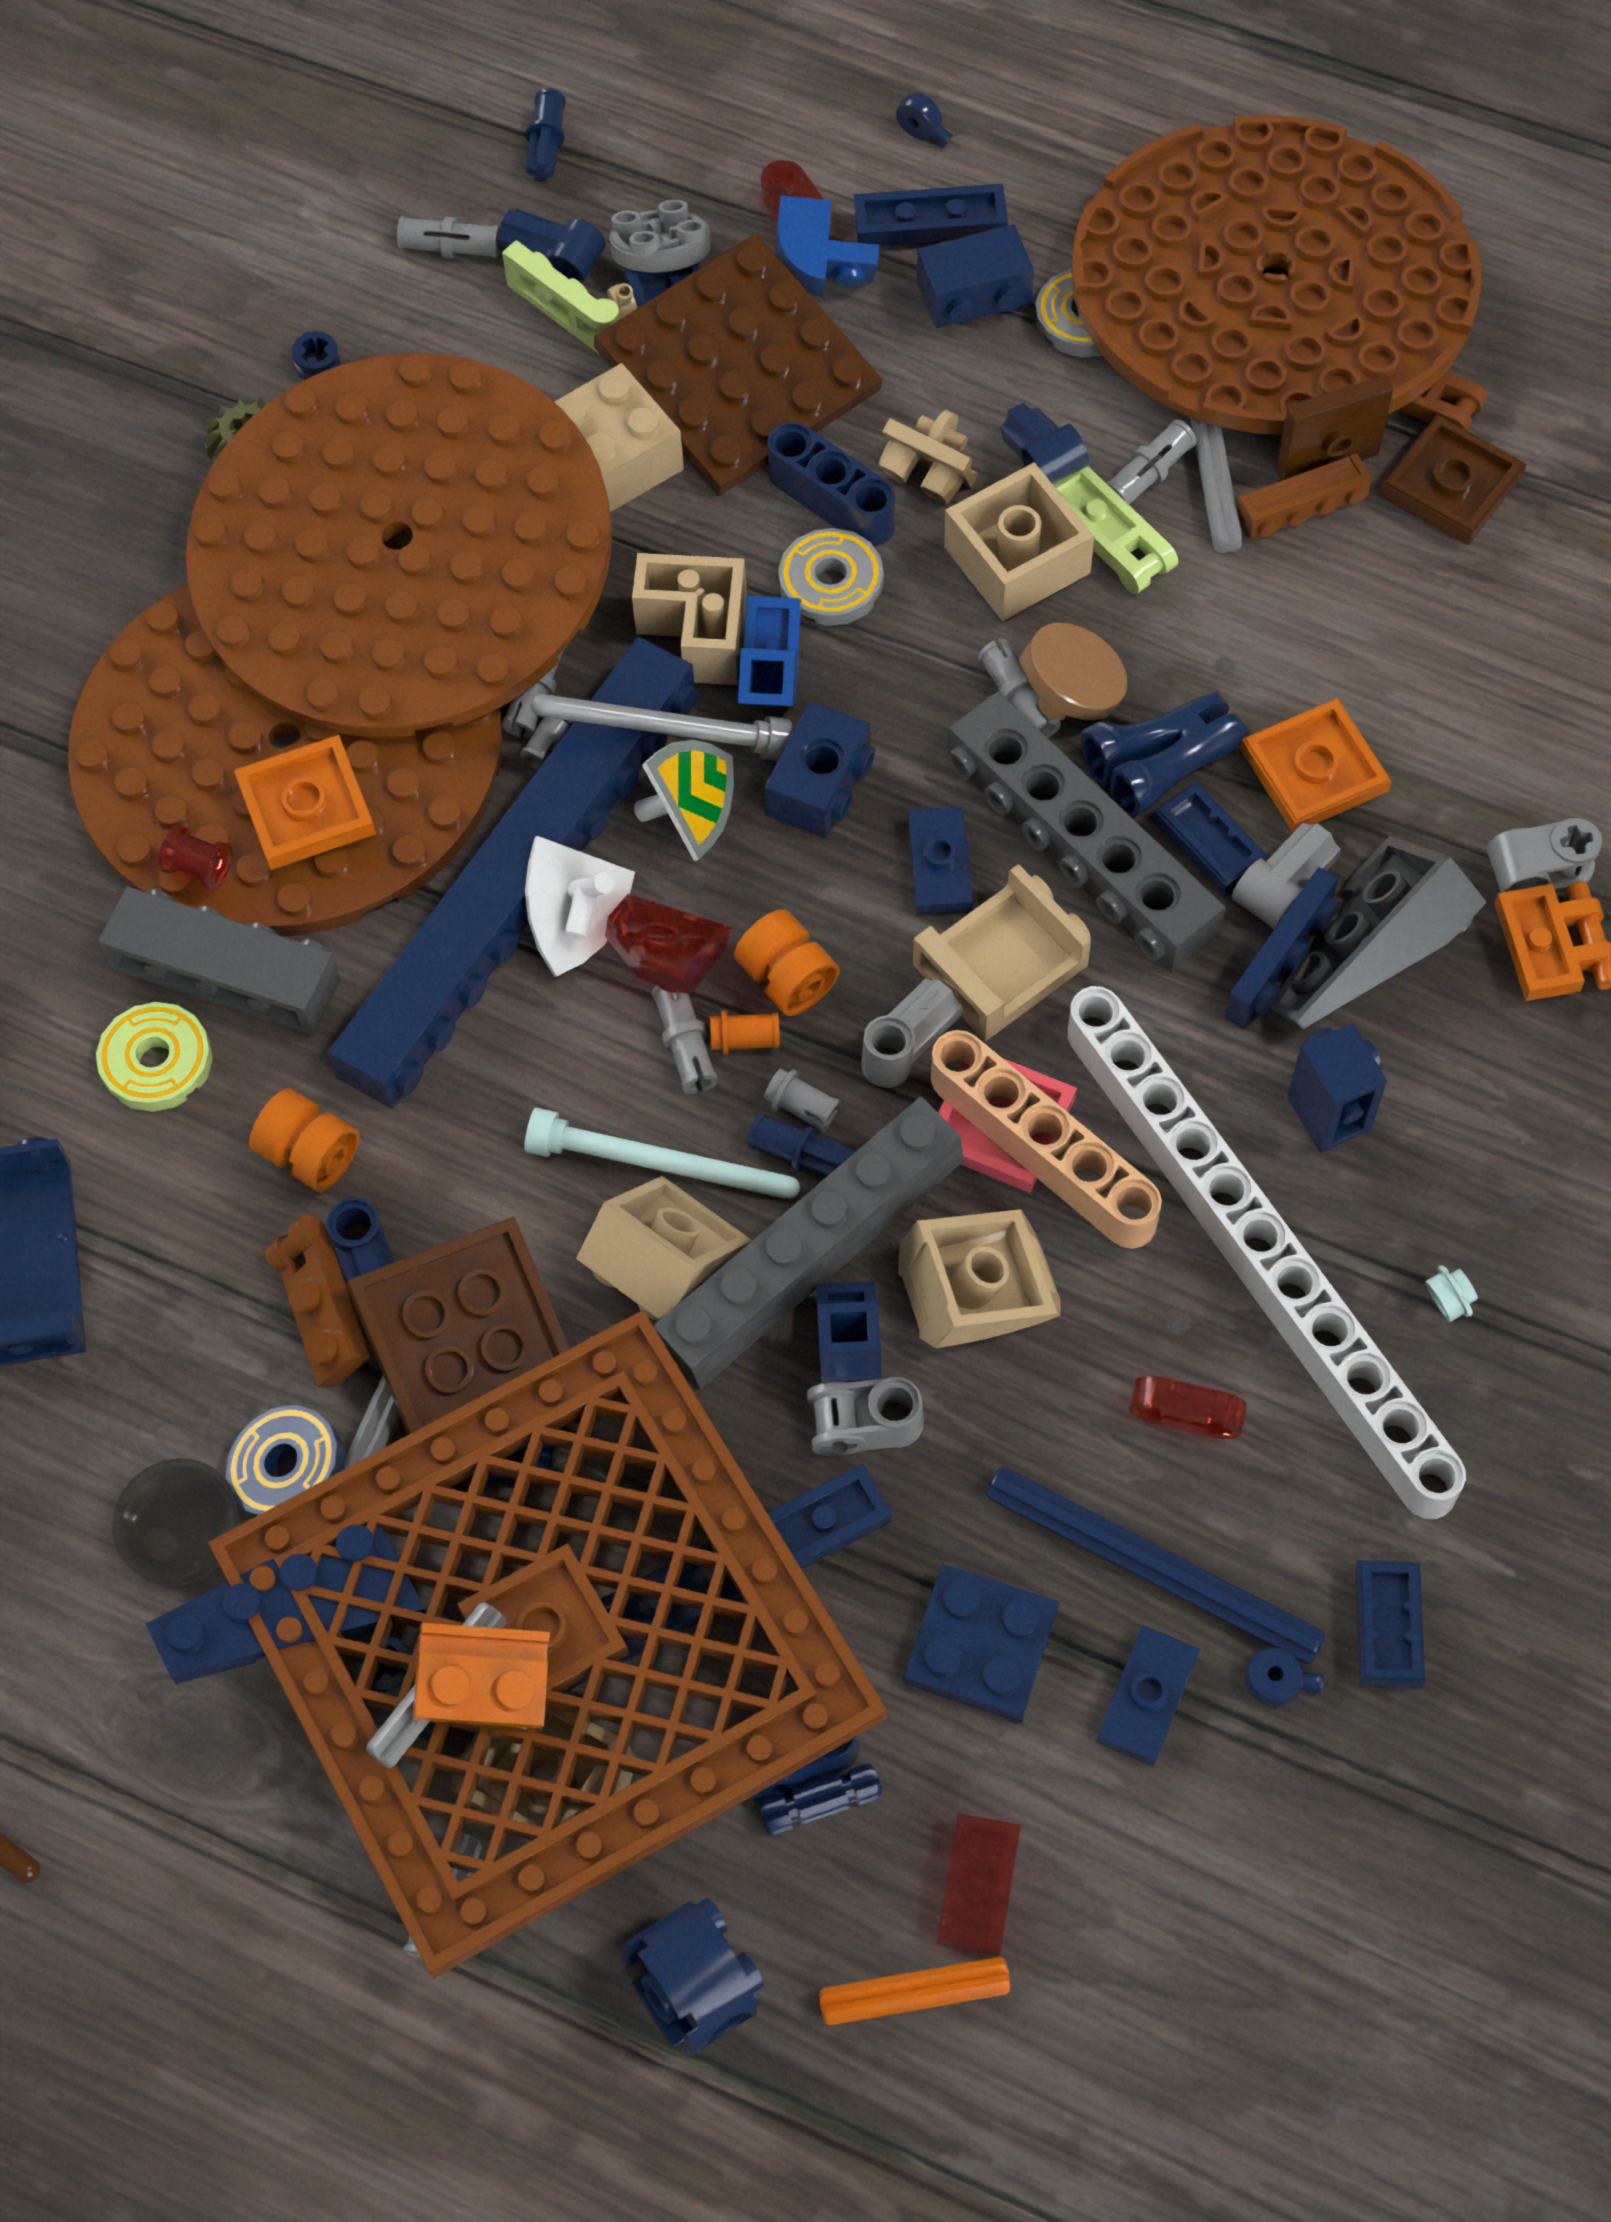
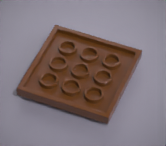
M758 233L753 234L594 336V348L610 367L614 368L622 363L681 431L682 453L718 496H721L768 465L767 442L768 435L773 428L786 422H798L814 432H818L880 391L883 381Z

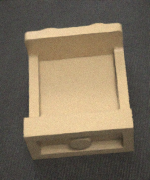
M1016 865L1009 870L1008 884L1005 888L942 934H939L932 926H929L914 937L913 965L925 978L931 981L938 979L953 991L955 998L962 1005L961 1017L986 1042L1088 966L1091 936L1087 926L1077 915L1073 913L1067 914L1054 901L1050 888L1040 877L1036 875L1031 877L1020 865Z

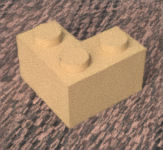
M637 553L632 594L636 634L682 637V659L693 664L694 683L738 685L747 600L745 559Z

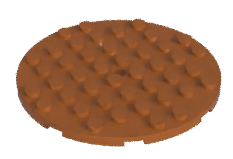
M1273 115L1238 116L1233 118V125L1203 130L1200 124H1196L1169 133L1143 146L1115 167L1106 176L1103 188L1096 194L1093 201L1087 202L1078 222L1073 243L1071 279L1077 310L1089 337L1113 368L1136 388L1157 402L1179 413L1209 424L1256 434L1282 435L1287 407L1296 402L1380 376H1386L1393 388L1388 414L1430 389L1459 357L1469 339L1476 318L1482 287V269L1476 240H1471L1462 222L1463 212L1448 191L1428 171L1393 147L1381 141L1374 147L1366 142L1346 136V127L1319 120ZM1265 268L1273 270L1284 269L1288 273V277L1284 274L1274 275L1266 273L1263 275V271Z
M431 353L390 354L339 365L291 387L266 404L229 440L214 461L202 483L193 507L186 548L187 580L194 609L209 642L231 674L254 696H261L269 703L284 710L287 716L322 730L345 735L375 738L406 737L415 735V730L430 728L452 722L455 727L484 716L511 702L534 686L558 664L557 656L570 643L577 631L582 632L599 602L608 575L612 552V520L602 473L590 445L576 424L562 408L542 391L509 372L472 359ZM402 529H405L412 536L411 542L399 550L389 549L384 544V541H388L393 535L402 533Z
M187 583L152 604L129 623L107 647L92 669L76 705L69 735L68 766L70 785L77 810L91 840L105 863L127 886L147 892L149 889H156L170 895L176 902L196 909L199 906H208L220 911L228 919L245 925H249L251 922L261 923L273 929L279 936L305 935L328 931L363 920V913L382 906L394 898L399 902L432 880L454 859L482 820L487 809L486 801L492 790L495 776H499L503 751L502 716L499 707L484 716L455 727L452 722L430 728L415 730V735L379 738L345 735L299 722L287 716L284 710L269 703L261 696H254L231 674L219 659L201 627ZM275 734L278 737L284 734H300L299 742L290 749H277L272 746ZM339 735L373 821L376 834L270 870L234 770Z

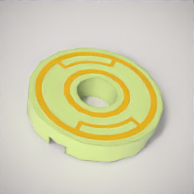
M161 1002L134 1006L115 1017L102 1033L96 1051L98 1073L109 1092L131 1109L150 1112L174 1108L188 1100L186 1096L192 1093L196 1087L199 1090L207 1080L213 1060L209 1037L196 1016L178 1005ZM163 1047L169 1050L168 1058L159 1066L145 1067L140 1064L143 1054L151 1048Z

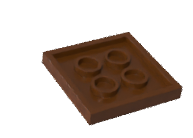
M514 1216L350 1279L346 1284L408 1435L570 1349Z

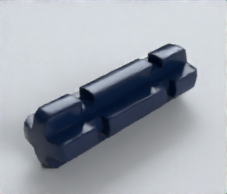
M866 1763L849 1769L848 1776L843 1778L837 1773L791 1789L792 1793L790 1796L783 1797V1794L779 1793L764 1798L759 1802V1813L767 1833L775 1835L793 1829V1822L800 1820L801 1824L804 1825L850 1809L849 1803L857 1801L858 1805L877 1800L882 1795V1787L875 1768L872 1764Z

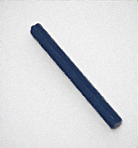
M1000 1467L989 1483L986 1494L989 1500L1273 1647L1289 1651L1305 1664H1311L1316 1659L1325 1640L1323 1630L1007 1467Z

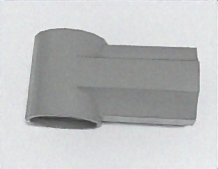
M1303 822L1267 861L1259 859L1248 868L1237 883L1232 894V900L1275 930L1317 868L1321 867L1327 871L1338 860L1341 849L1333 840L1332 834L1317 823L1309 825Z
M925 978L888 1015L877 1017L868 1024L864 1031L861 1068L863 1075L870 1083L878 1087L891 1088L899 1086L907 1080L911 1074L912 1064L961 1017L962 1005L955 998L953 991L938 979L931 981ZM889 1048L897 1051L898 1053L894 1055H884L878 1052L877 1050Z

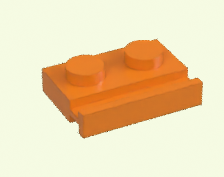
M421 1623L419 1626V1649L416 1662L412 1720L541 1729L544 1726L548 1671L547 1650L550 1632Z

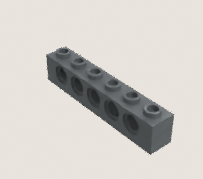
M995 692L949 727L947 758L953 770L965 780L970 778L984 792L986 800L1000 815L1007 814L1021 827L1025 839L1034 849L1038 851L1045 850L1058 863L1061 873L1070 884L1077 888L1082 886L1096 900L1099 910L1107 920L1113 924L1120 923L1135 937L1138 948L1149 960L1161 962L1173 973L1221 934L1226 907L1000 692ZM998 760H1010V761H1012V762H1014V763H1013V764H1009V765H1004V764L997 763L996 761H998ZM1046 795L1052 799L1037 800L1033 796ZM1081 830L1090 835L1079 837L1069 832ZM1118 866L1126 869L1127 872L1114 873L1107 868ZM1159 903L1165 906L1166 909L1152 910L1145 906V904Z

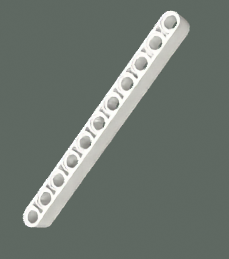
M1091 986L1082 989L1074 996L1070 1006L1068 1040L1073 1050L1405 1506L1414 1515L1424 1519H1437L1445 1516L1453 1508L1466 1481V1471L1461 1459L1120 999L1111 990L1103 987ZM1095 1017L1103 1020L1106 1025L1092 1027L1082 1020ZM1127 1060L1135 1063L1139 1068L1132 1071L1122 1070L1114 1063ZM1152 1104H1161L1171 1110V1113L1156 1115L1151 1113L1146 1107ZM1184 1148H1193L1200 1151L1204 1158L1189 1160L1184 1158L1178 1151ZM1217 1193H1227L1232 1195L1238 1203L1231 1206L1221 1205L1211 1196ZM1259 1238L1266 1241L1272 1249L1266 1252H1257L1249 1248L1245 1240ZM1285 1284L1296 1285L1304 1291L1306 1296L1300 1299L1289 1298L1280 1291L1279 1286ZM1318 1331L1331 1332L1339 1338L1341 1344L1325 1346L1315 1339L1313 1333ZM1353 1378L1365 1379L1374 1386L1376 1392L1369 1395L1355 1392L1350 1387L1348 1380ZM1388 1426L1403 1428L1410 1435L1412 1441L1396 1443L1386 1436L1383 1428ZM1425 1474L1435 1475L1445 1482L1448 1491L1443 1493L1431 1492L1422 1485L1419 1477Z

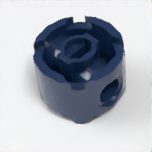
M709 1898L702 1900L698 1904L689 1901L620 1946L626 1969L637 1962L643 1974L632 1983L651 2018L673 2047L684 2041V2045L681 2046V2055L687 2059L756 2015L758 1999L755 1992L764 1987L761 1975L750 1957L744 1952L737 1956L734 1954L723 1936L727 1932L724 1918Z

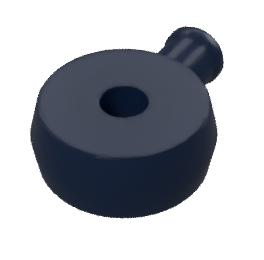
M911 93L901 100L896 110V117L903 130L919 140H926L932 137L941 147H945L953 134L941 126L942 115L938 106L929 97L921 93Z
M1270 1647L1254 1654L1248 1661L1244 1674L1245 1683L1251 1696L1259 1703L1270 1707H1278L1290 1703L1299 1695L1301 1690L1321 1694L1323 1690L1324 1674L1303 1672L1298 1659L1292 1653L1282 1648ZM1276 1673L1280 1680L1272 1681L1268 1674Z

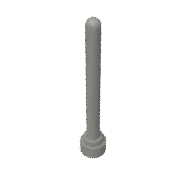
M538 694L531 701V709L538 716L750 746L751 752L759 753L761 759L777 762L792 736L791 720L767 716L764 721L755 720L754 724L751 725L547 694Z

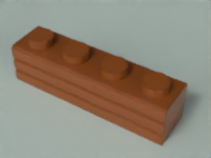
M1358 454L1350 455L1341 460L1240 495L1237 503L1240 525L1245 530L1249 539L1258 536H1270L1277 529L1288 525L1298 526L1310 517L1318 514L1328 515L1340 506L1346 504L1354 505L1361 502L1365 497H1368L1372 477Z

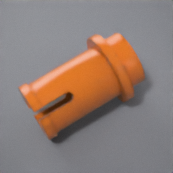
M721 1010V1016H710L711 1050H722V1055H728L729 1049H779L778 1012H772V1014L727 1016V1010Z

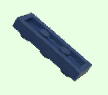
M1003 183L854 194L857 243L892 245L947 241L1008 226Z
M1321 867L1317 868L1230 992L1225 1016L1227 1020L1245 1029L1256 1013L1262 1016L1267 1014L1281 989L1276 983L1285 970L1292 974L1296 972L1310 948V944L1306 942L1315 928L1324 931L1334 917L1339 906V902L1333 899L1338 881L1337 876Z

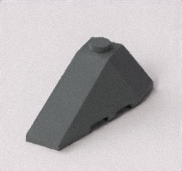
M1389 836L1352 875L1343 889L1349 896V899L1338 916L1335 914L1326 929L1321 931L1324 938L1316 951L1307 953L1296 972L1289 974L1269 1011L1275 1017L1304 1029L1447 945L1455 936L1464 932L1472 923L1475 914L1487 902L1450 856Z

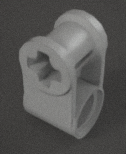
M1569 818L1561 822L1528 829L1518 828L1505 831L1491 839L1486 846V850L1501 893L1553 884L1555 892L1566 890L1570 884L1579 881L1588 882L1592 878L1595 869L1594 859L1599 855L1602 846V836L1598 828L1590 821L1581 818ZM1568 833H1571L1569 841L1566 842ZM1579 866V869H1578L1577 874L1574 875V874H1575V871H1576V867Z
M889 1377L848 1383H821L807 1391V1402L810 1406L814 1407L817 1436L811 1441L812 1451L820 1456L836 1457L867 1450L901 1448L911 1445L919 1438L923 1431L924 1413L919 1389L913 1382L903 1377ZM893 1404H903L911 1409V1413L905 1419L899 1421H889L881 1415L886 1407ZM835 1412H838L839 1416L838 1426L834 1425L833 1415Z

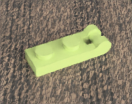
M517 240L502 252L507 286L596 353L600 354L594 348V336L620 320L618 305L610 299L602 298L596 300L589 295L586 288L574 278L568 279L553 268L549 260L540 252L533 253Z
M1089 466L1053 484L1094 535L1093 551L1118 574L1121 583L1130 593L1138 594L1150 585L1151 577L1157 573L1164 575L1178 565V556L1174 548ZM1137 548L1146 554L1140 560L1131 554Z

